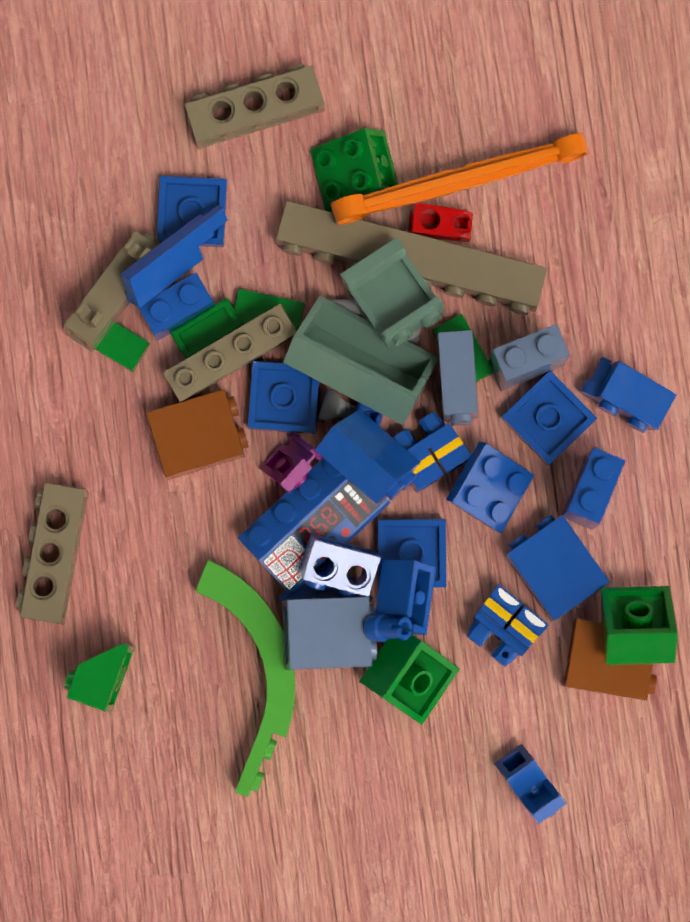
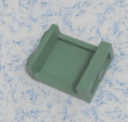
M398 237L340 274L344 286L387 348L406 343L413 336V332L422 326H432L441 318V314L445 312L442 300L439 296H435L406 254L405 247Z

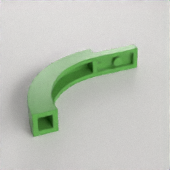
M208 560L196 593L206 596L226 607L243 623L259 649L266 673L267 699L264 717L235 793L249 797L251 790L258 793L265 773L259 771L263 759L270 760L277 741L272 739L273 733L285 738L287 737L295 705V670H285L284 632L266 602L240 577Z

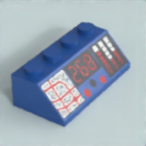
M323 458L307 473L306 480L299 487L293 488L290 492L287 491L244 531L238 539L292 596L306 583V580H303L299 574V569L310 533L348 543L390 504V501L386 498L379 504H375ZM318 558L314 563V569L317 571L321 569L330 558Z

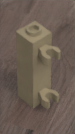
M135 230L64 324L65 334L93 353L130 303L125 295L126 288L120 274L161 243L148 233L142 235Z

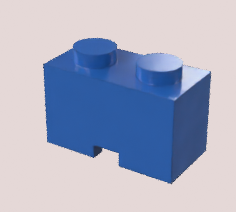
M194 273L159 293L139 309L158 341L169 335L170 331L214 306V302L198 274Z

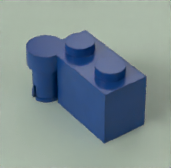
M601 357L590 380H585L579 392L592 401L600 403L598 408L612 416H616L619 413L628 419L627 425L639 432L645 433L646 430H658L677 394L620 361L614 362L612 365L611 360Z
M383 560L375 614L369 615L364 624L365 635L370 641L384 642L389 638L407 640L411 635H427L436 567L415 560Z

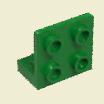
M363 128L311 149V156L325 211L333 212L330 204L340 198L354 194H363L364 196L399 185L384 130Z

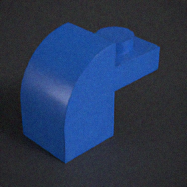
M522 743L494 763L520 802L538 824L553 816L566 805L560 793L547 779L535 759Z

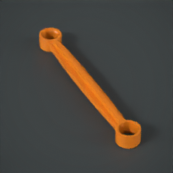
M575 133L557 139L552 144L466 164L458 169H448L364 196L363 194L349 195L332 202L330 205L336 224L344 225L363 219L371 213L464 191L555 162L558 164L572 162L588 155L589 150L583 133Z

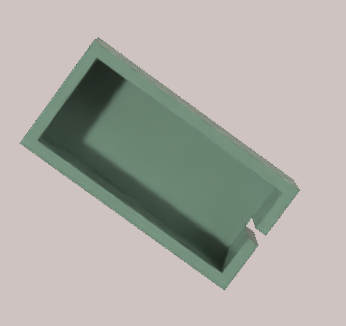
M319 296L296 331L283 363L404 425L427 385L439 357L408 341L400 346L393 345L387 348L368 320Z

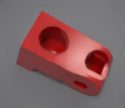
M414 203L410 208L408 232L437 240L471 241L473 213L461 209Z

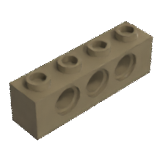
M304 64L289 67L286 69L285 74L273 77V74L261 75L254 79V83L241 86L240 83L226 86L222 89V93L212 96L209 93L196 95L190 99L191 102L185 104L198 149L325 111L324 100L313 65L305 67ZM289 88L295 92V96L289 101H282L277 97V93L281 89ZM251 98H259L263 101L262 107L256 111L247 109L245 104ZM225 107L231 111L230 117L222 121L213 117L214 112L218 108Z
M278 304L163 372L179 401H186L292 339L297 328L284 306Z
M49 483L44 484V490H38L35 501V510H40L37 524L32 523L29 533V543H33L31 557L26 556L23 565V576L27 577L25 590L19 591L16 609L21 610L20 617L61 625L65 624L89 494L86 490ZM62 511L66 516L64 526L60 529H52L49 524L50 516L54 512ZM55 544L60 550L59 558L55 562L47 563L43 558V551L48 545ZM48 577L53 582V591L48 596L42 597L37 592V584L42 578Z

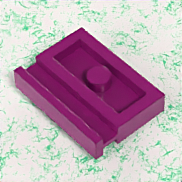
M292 432L289 435L291 438L286 446L281 443L259 467L264 474L288 492L293 488L299 487L306 480L307 473L312 468L309 465L315 457L319 460L322 458L313 446Z

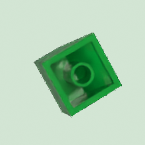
M670 586L602 587V642L606 665L675 663L678 631Z
M413 635L407 640L389 638L378 652L376 659L372 661V666L367 668L359 682L423 725L460 668Z
M127 644L118 645L78 664L76 670L71 669L64 684V689L69 690L66 698L105 712L112 711L135 647Z

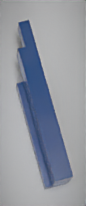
M217 205L206 215L202 216L199 214L122 272L120 275L126 288L125 295L127 300L141 308L201 262L203 257L199 247L214 236L213 231L228 221L224 208Z

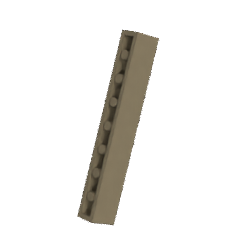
M286 201L276 240L277 245L282 246V251L287 254L301 256L302 252L315 255L314 259L322 263L333 264L334 260L347 263L346 268L349 269L398 237L405 247L407 256L430 289L431 286L444 288L445 294L457 298H463L464 294L477 297L476 301L478 303L488 306H496L497 302L509 305L510 311L523 315H528L529 311L535 312L538 307L548 268L363 220L337 225L333 212Z

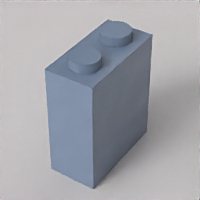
M555 324L493 349L489 363L494 370V375L502 392L546 374L550 370L553 371L563 367L570 354L559 327Z
M472 330L438 333L444 421L451 420V426L471 425V419H477L478 417Z
M369 597L282 601L285 670L372 666V659L377 657L376 641H370L364 631L367 617L375 614V607L373 604H369Z

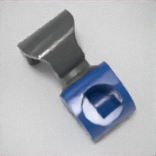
M327 389L317 421L325 422V420L333 418L343 420L360 409L380 426L383 415L358 401L355 405H351L349 402L344 401L336 391Z

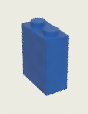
M360 409L335 424L315 449L318 454L375 504H379L387 497L393 500L401 490L405 491L416 479L417 475L413 472L421 463Z
M593 447L585 456L562 515L565 519L591 530L600 525L626 460Z
M550 515L536 525L539 532L529 539L525 534L521 535L508 545L511 551L505 555L551 622L557 620L610 583L563 515L556 520L553 515Z

